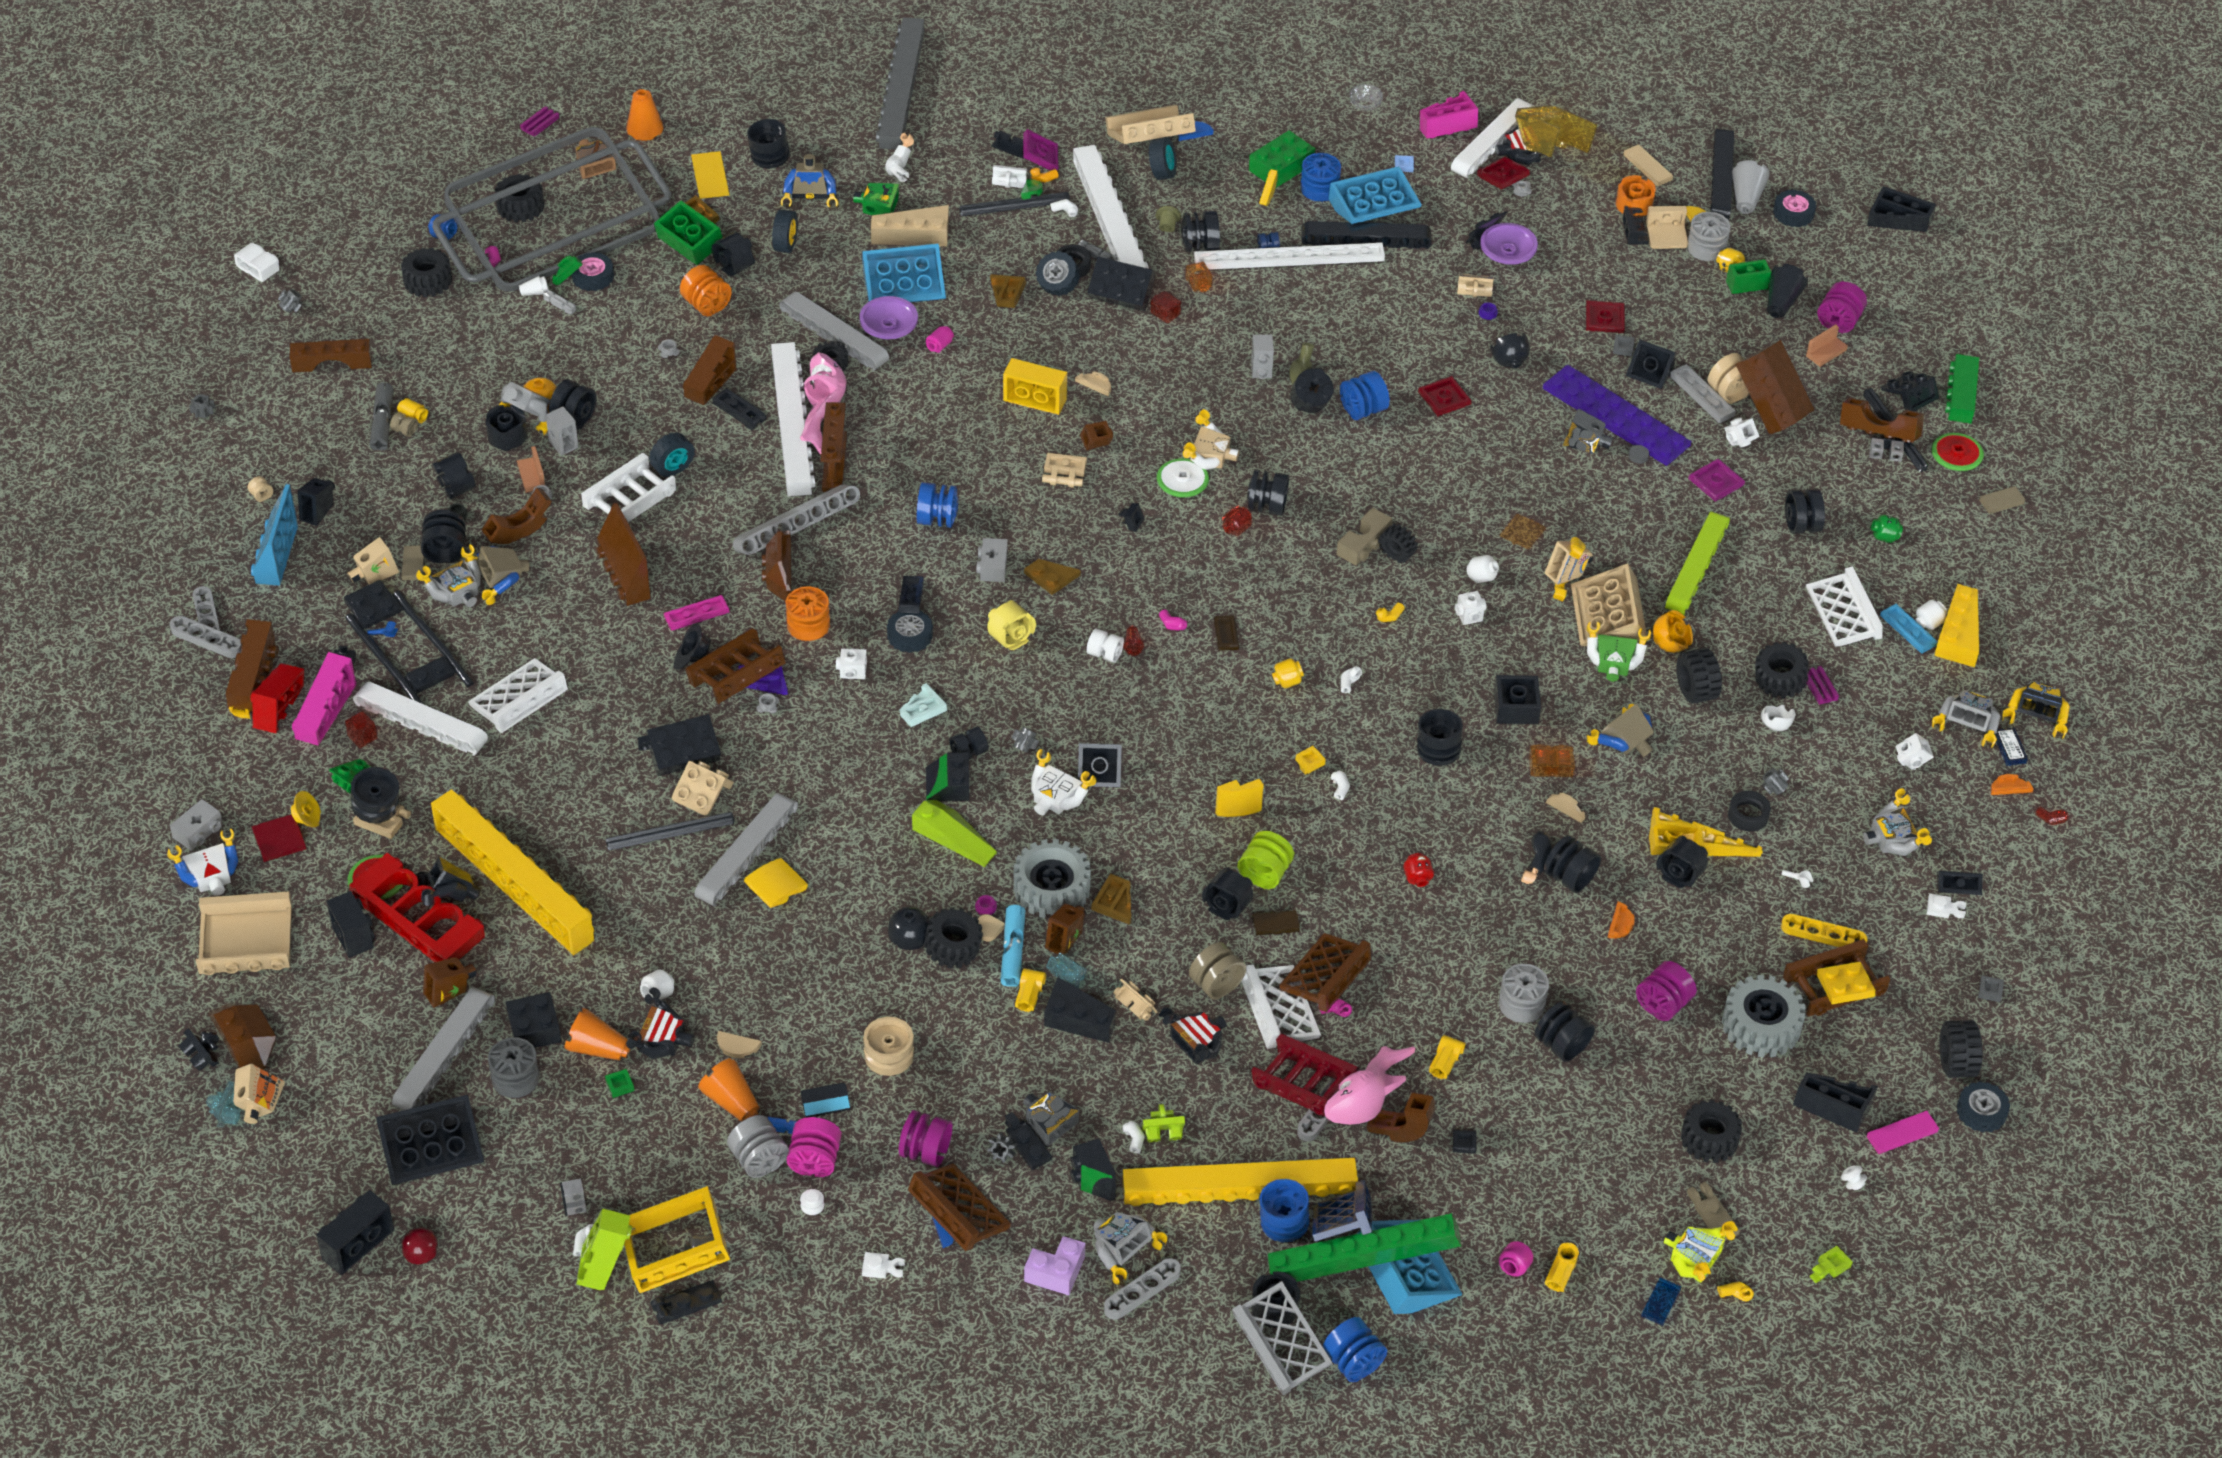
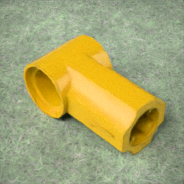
M1023 969L1020 978V989L1015 1001L1016 1008L1025 1012L1034 1011L1039 993L1043 991L1042 984L1045 985V972Z
M1443 1035L1437 1048V1054L1429 1067V1072L1439 1079H1447L1455 1062L1459 1061V1055L1463 1054L1465 1043Z
M1563 1243L1559 1246L1556 1258L1545 1280V1285L1550 1289L1564 1292L1572 1271L1577 1264L1579 1250L1576 1245ZM1563 1256H1568L1571 1259H1565Z

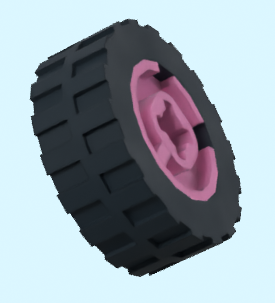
M1786 190L1777 195L1775 199L1774 217L1786 226H1806L1814 219L1816 201H1814L1812 196L1803 191Z
M595 252L578 256L583 265L571 274L575 286L586 291H597L608 287L613 282V263L608 256Z

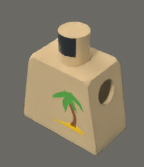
M379 537L354 555L353 559L357 567L347 574L353 583L364 578L370 585L400 572L389 548Z

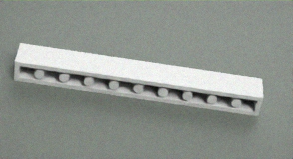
M1095 145L1073 148L1074 165L1113 259L1149 269L1147 262L1143 260L1142 250L1138 249V240L1136 237H1133L1132 226L1128 225L1126 212L1123 213L1122 202L1117 199V190L1112 187V178L1107 175V166L1102 163L1101 152L1097 151Z
M795 342L771 344L787 496L812 495L811 488L815 487L814 475H810V473H813V461L808 460L812 459L811 447H807V445H810V442L800 439L806 421L803 417H807L806 405H802V403H805L804 391H800V389H803V377H799V375H802L801 363L797 364V362H800V352L795 350Z

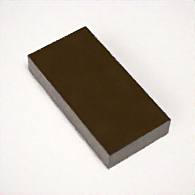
M1234 615L1214 616L1218 651L1239 650Z
M1296 910L1253 914L1256 936L1300 931Z

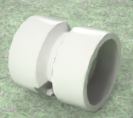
M1095 628L1087 644V654L1095 657L1102 655L1104 660L1116 663L1123 650L1124 638L1114 634L1108 636L1106 631Z

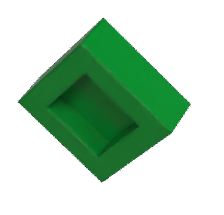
M627 1069L605 1075V1081L612 1098L634 1092V1085Z

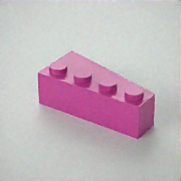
M331 652L327 653L300 712L293 721L292 730L294 731L295 739L314 745L320 744L356 687L351 658Z

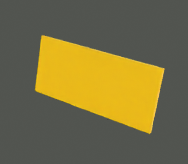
M721 151L691 154L699 198L730 196Z

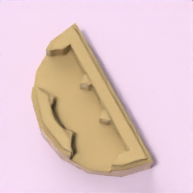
M1092 372V374L1085 375L1081 373L1075 377V382L1106 396H1109L1111 392L1109 379L1102 373Z
M1560 793L1559 795L1552 794L1546 801L1547 804L1580 823L1585 819L1584 811L1581 812L1577 806V800L1565 793Z
M718 1031L717 1043L725 1055L732 1058H744V1056L750 1055L753 1052L756 1053L762 1045L759 1040Z

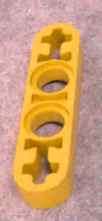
M1787 914L1782 919L1781 929L1788 935L1836 947L1853 943L1855 938L1859 940L1864 939L1867 943L1866 934L1856 929L1795 914ZM1790 922L1794 923L1793 927L1789 926ZM1810 927H1814L1819 932L1813 934L1810 933L1807 929ZM1837 933L1841 938L1833 939L1829 934Z

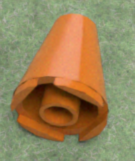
M640 89L633 94L626 126L627 133L636 140L648 141L655 139L654 137L660 136L664 129L653 97L649 91Z
M584 1007L582 1012H579L570 1029L571 1042L566 1040L564 1047L571 1052L618 1061L622 1057L626 1058L631 1049L626 1045L629 1039Z
M728 1058L712 1068L714 1072L711 1076L705 1075L699 1082L698 1088L703 1094L741 1122L759 1114L757 1112L759 1105L738 1063L734 1059Z

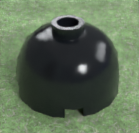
M1512 333L1497 339L1494 347L1491 344L1490 351L1494 360L1499 365L1515 369L1522 366V363L1528 358L1530 344L1525 333H1522V336Z
M907 906L900 908L889 920V940L897 945L898 948L904 950H914L923 947L930 920L923 910L917 907Z

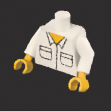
M1038 750L1037 758L1039 764H1036L1031 779V791L1034 794V802L1037 803L1034 806V810L1039 815H1045L1049 809L1060 814L1064 810L1078 807L1089 791L1087 789L1088 786L1095 785L1096 778L1092 775L1090 780L1087 781L1090 773L1085 771L1082 773L1080 781L1050 765L1044 767L1045 763L1051 760V754L1048 752L1047 757L1041 759L1043 750Z

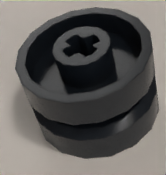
M570 379L563 380L556 387L550 399L549 413L564 407L574 418L576 429H581L593 415L597 402L596 392L584 385L580 386L579 383Z
M1809 488L1804 493L1799 489L1787 492L1785 497V517L1791 534H1803L1806 529L1810 533L1823 530L1825 506L1820 489Z
M369 767L361 770L354 776L351 782V808L360 820L368 823H382L388 821L396 814L399 808V782L396 776L389 770L381 767Z

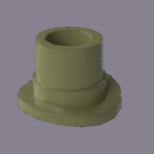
M1163 206L1156 211L1155 217L1160 221L1159 229L1161 231L1173 232L1176 222L1181 220L1182 215L1174 207Z

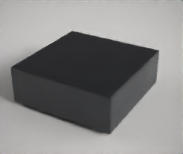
M1453 1130L1452 1152L1476 1154V1131Z

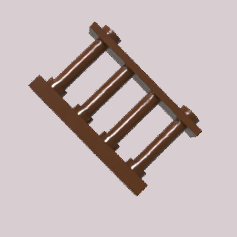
M826 402L820 458V461L824 462L822 492H827L843 485L847 431H844L846 403Z
M752 628L685 669L689 684L696 688L705 682L712 687L716 703L720 704L781 667L786 662L782 647L778 645L770 651L763 648L757 631ZM754 652L760 655V657L753 661L747 658V656ZM737 662L744 665L737 671L730 668ZM721 672L727 675V677L720 681L713 678Z
M1864 939L1786 964L1783 978L1787 983L1798 982L1808 997L1809 1005L1806 1013L1808 1017L1813 1015L1821 1016L1828 1010L1855 1002L1831 1004L1828 996L1818 998L1806 977L1811 975L1817 976V969L1861 962L1875 988V996H1881L1887 991L1890 977L1885 976L1877 979L1864 959L1868 949V944Z

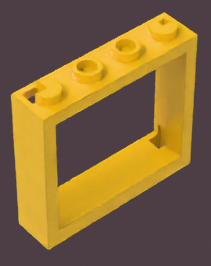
M708 1186L630 1215L629 1225L635 1229L631 1231L630 1238L625 1240L624 1246L631 1275L639 1293L730 1260L716 1205ZM707 1210L714 1236L713 1241L639 1268L631 1236L697 1211ZM721 1250L722 1253L717 1254V1255L715 1254V1252H718V1251Z

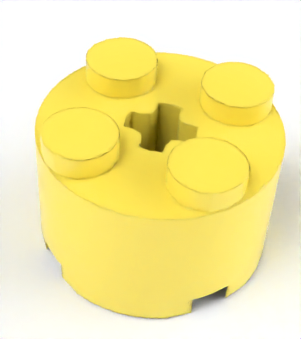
M1013 600L1002 604L997 609H992L988 614L989 634L1002 646L1010 650H1015L1029 641L1027 639L1030 633L1033 634L1036 628L1035 619Z

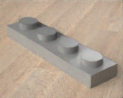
M1687 364L1671 371L1670 377L1719 424L1735 416L1736 411Z

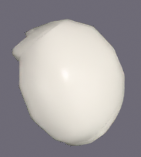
M1772 705L1765 706L1761 712L1762 722L1773 731L1787 730L1792 725L1796 716L1794 709L1787 711L1784 705L1778 707Z

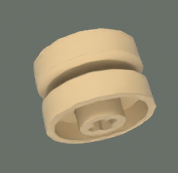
M1731 353L1720 359L1712 367L1707 380L1713 390L1718 392L1729 404L1749 396L1747 387L1735 365L1744 359L1738 353Z
M888 1016L878 1018L868 1025L863 1037L866 1065L873 1072L886 1076L897 1075L907 1070L914 1058V1035L911 1027L897 1017Z

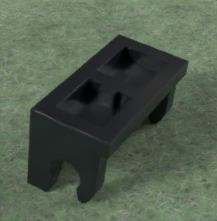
M1624 206L1622 221L1628 245L1648 244L1649 242L1643 216L1633 215L1635 213H1642L1641 208H1628V206Z

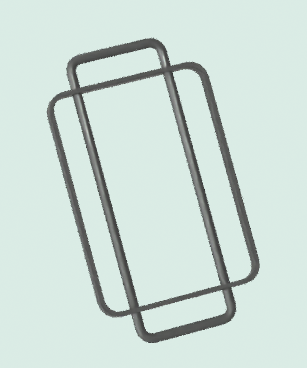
M589 127L450 183L446 187L444 202L449 212L435 218L432 227L465 280L479 282L491 277L499 289L511 292L518 290L519 285L537 276H545L547 278L556 274L560 267L555 265L512 283L503 281L498 276L499 273L646 212L650 213L655 223L659 219L656 208L669 202L671 191L639 142L625 140L614 145L604 130L598 127ZM587 137H598L607 147L457 209L449 198V195L456 190ZM632 147L637 151L663 191L664 196L653 202L650 201L619 153L620 150ZM610 154L644 204L496 267L491 265L461 217L465 213ZM454 218L486 271L476 275H472L467 271L440 228L441 223ZM654 223L586 253L604 254L650 235L656 231Z

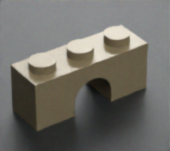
M1372 508L1361 518L1360 532L1363 535L1355 534L1349 530L1338 541L1336 555L1356 566L1361 561L1364 562L1373 549H1378L1381 544L1378 543L1379 537L1390 525L1392 526L1393 518Z

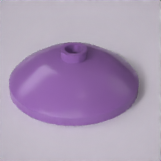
M1500 223L1489 227L1482 234L1480 243L1483 252L1490 259L1507 265L1528 261L1535 255L1538 246L1536 236L1529 229L1514 223Z
M895 296L875 298L866 303L860 312L862 328L868 334L880 339L901 338L909 334L918 322V313L914 305L903 298Z

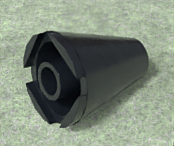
M1783 264L1782 267L1775 265L1773 267L1767 302V312L1770 316L1774 318L1784 317L1806 288L1808 277L1805 278L1802 269L1790 264Z

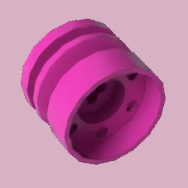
M807 1117L798 1120L794 1124L791 1144L787 1154L786 1163L788 1166L801 1175L811 1176L815 1174V1177L830 1175L835 1168L837 1151L841 1141L842 1132L839 1127L822 1118Z

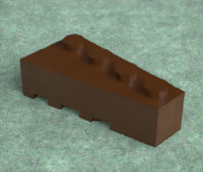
M247 619L245 623L247 635L242 634L241 653H237L235 658V670H232L226 690L228 708L233 707V709L237 710L248 709L253 711L251 694L267 678L268 673H271L273 668L272 661L274 658H277L279 647L275 643L272 622Z

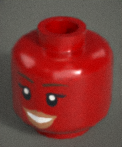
M1415 853L1408 856L1404 862L1403 868L1408 883L1417 887H1424L1433 879L1434 870L1428 856L1422 853Z

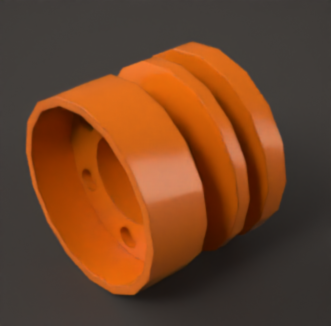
M698 265L692 268L684 276L680 284V294L702 315L707 317L723 310L730 301L732 294L730 285L706 265Z
M806 586L797 588L788 594L785 602L787 630L789 633L803 641H812L823 637L830 628L829 599L826 593L819 588Z

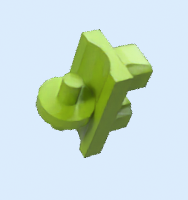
M1159 1104L1158 1111L1150 1112L1151 1119L1143 1120L1141 1125L1142 1131L1145 1132L1148 1143L1161 1140L1160 1130H1168L1170 1141L1182 1139L1185 1125L1184 1116L1174 1117V1111L1165 1110L1164 1104Z

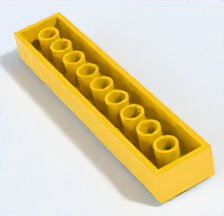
M451 789L431 802L435 830L573 956L594 942L593 917L589 909L583 908L578 904L573 895L567 894L559 882H554L544 869L541 870L537 867L531 857H526L518 845L512 844L502 831L496 830L489 819L485 820L477 808L471 807L461 794L458 795Z

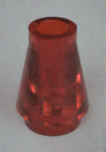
M1134 626L1127 628L1123 645L1124 650L1131 656L1139 655L1144 648L1139 630Z

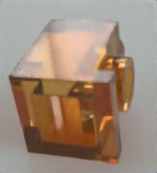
M1204 261L1186 266L1185 279L1189 282L1194 292L1199 290L1206 292L1212 287V274Z

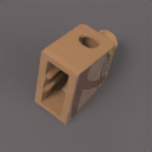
M583 139L580 141L579 146L575 148L576 160L607 147L599 140L589 142V140ZM610 154L579 167L582 179L616 170V163Z

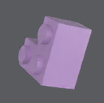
M1063 1236L1055 1255L1032 1248L1024 1267V1282L1070 1295L1085 1258V1243Z

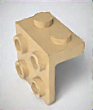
M1686 206L1648 207L1646 227L1651 248L1676 249L1688 247L1685 230Z
M689 761L674 790L672 800L706 816L710 814L722 787L730 789L734 782L727 779L728 774L718 769L716 773L710 771L711 766L701 761L698 764Z

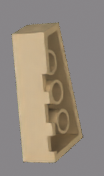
M949 205L873 215L871 221V244L913 246L939 244V246H947Z

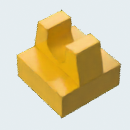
M1314 746L1296 754L1295 759L1300 766V770L1305 775L1324 766L1326 759Z

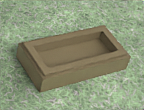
M2014 486L1983 495L1979 501L1987 512L1992 514L2022 505L2026 499Z
M421 545L404 546L402 580H418L416 577L418 570L423 575L425 557L421 553Z

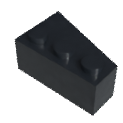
M1883 186L1869 212L1867 226L1927 232L1934 218L1936 204Z
M1057 977L1044 1011V1026L1109 1043L1116 1024V1010Z
M1806 1072L1798 1087L1793 1105L1857 1133L1873 1104L1878 1086L1871 1085L1870 1088L1859 1086L1855 1081H1849L1848 1084L1835 1081L1834 1077Z

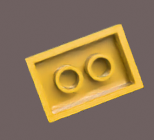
M1011 358L1003 373V401L1059 415L1067 400V372Z

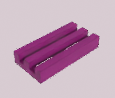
M545 106L523 122L520 128L535 137L558 120L559 113H554L552 109L548 110V107Z
M1818 666L1817 670L1810 668L1807 685L1818 704L1838 700L1839 695L1822 666ZM1811 676H1813V678H1814L1815 682L1817 683L1819 689L1821 690L1822 694L1824 695V697H1825L1824 699H1823L1822 695L1820 694L1818 688L1816 687L1815 683L1813 682Z

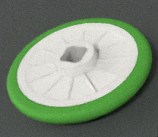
M1180 458L1170 460L1160 467L1157 473V482L1163 491L1172 496L1192 497L1201 493L1207 487L1209 475L1206 469L1200 468L1190 459Z

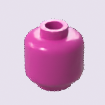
M1519 1241L1509 1243L1499 1256V1264L1502 1270L1507 1275L1514 1277L1523 1275L1533 1262L1532 1250L1526 1244Z

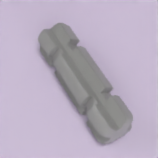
M551 290L544 292L543 299L551 302L557 308L565 309L564 312L569 315L576 311V305L560 295L555 294Z

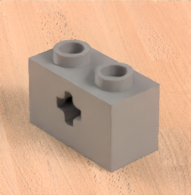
M1253 335L1251 353L1252 378H1272L1274 354L1272 335Z
M561 407L546 414L549 442L562 456L577 449L576 422L567 410Z
M983 538L982 546H978V558L981 561H977L976 571L980 574V581L1005 582L1007 539Z
M201 799L170 825L173 839L192 851L196 846H201L212 833L218 832L223 822L220 811Z

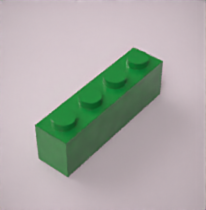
M1956 354L1955 360L1950 362L1949 373H1952V375L1949 374L1947 386H1951V388H1948L1946 399L1950 401L1946 402L1945 413H1948V420L1972 424L1976 404L1980 357Z

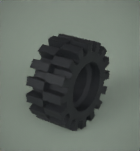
M827 341L823 342L824 345L820 343L818 347L814 348L813 356L818 352L836 357L833 360L840 366L842 371H845L846 367H848V350L845 348V345L842 344L840 346V342L834 344V341H830V344H827Z
M1393 524L1380 535L1378 543L1381 544L1379 547L1384 549L1382 552L1383 554L1387 553V557H1391L1394 561L1397 560L1398 563H1404L1416 552L1418 543L1414 541L1416 539L1415 536H1411L1412 532L1406 531V527L1401 528V525L1398 524L1396 526V524Z

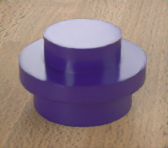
M1486 302L1481 305L1478 313L1481 318L1492 320L1497 317L1498 310L1495 304Z

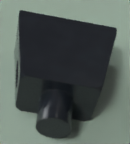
M313 478L297 491L299 521L315 526L319 525L333 506L335 484L331 480L324 481Z

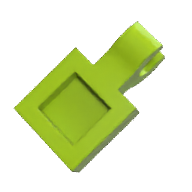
M1835 1246L1819 1257L1818 1262L1820 1264L1812 1268L1814 1273L1810 1275V1278L1815 1283L1825 1278L1828 1273L1835 1278L1851 1268L1853 1262L1838 1246Z

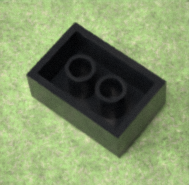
M1097 257L1087 293L1092 299L1146 311L1156 275L1153 269Z
M709 714L648 729L646 732V740L657 776L685 770L689 761L696 764L699 761L705 764L720 761L721 751Z
M371 1190L367 1191L364 1195H360L346 1210H342L328 1225H324L316 1234L322 1260L342 1276L395 1231L390 1207Z

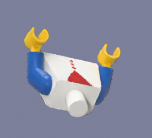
M230 829V838L223 837V830L220 833L222 840L226 842L225 847L222 843L182 856L183 860L180 858L182 850L178 845L175 846L178 852L176 856L172 855L168 849L167 856L175 861L176 864L174 866L181 881L191 887H197L200 892L211 890L214 896L222 895L225 891L223 885L231 883L230 876L235 873L238 865L236 846L232 843L235 836L233 830Z

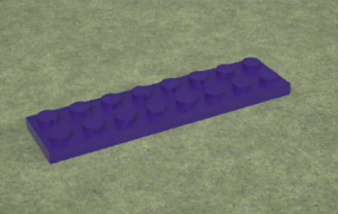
M1568 364L1543 384L1544 390L1574 409H1581L1606 424V429L1630 444L1646 447L1651 457L1666 466L1691 446L1692 441Z

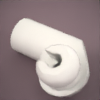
M1068 199L1050 204L1052 212L1064 210L1070 217H1075L1078 214V207Z
M1355 666L1341 675L1342 693L1351 692V684L1362 675L1360 667Z
M1338 770L1332 773L1331 780H1333V783L1338 784L1334 797L1343 800L1350 788V783L1346 774Z
M1129 1121L1122 1128L1126 1135H1131L1132 1137L1129 1150L1130 1152L1140 1153L1145 1135L1138 1123Z
M589 1224L576 1234L573 1250L574 1256H581L583 1242L594 1224Z

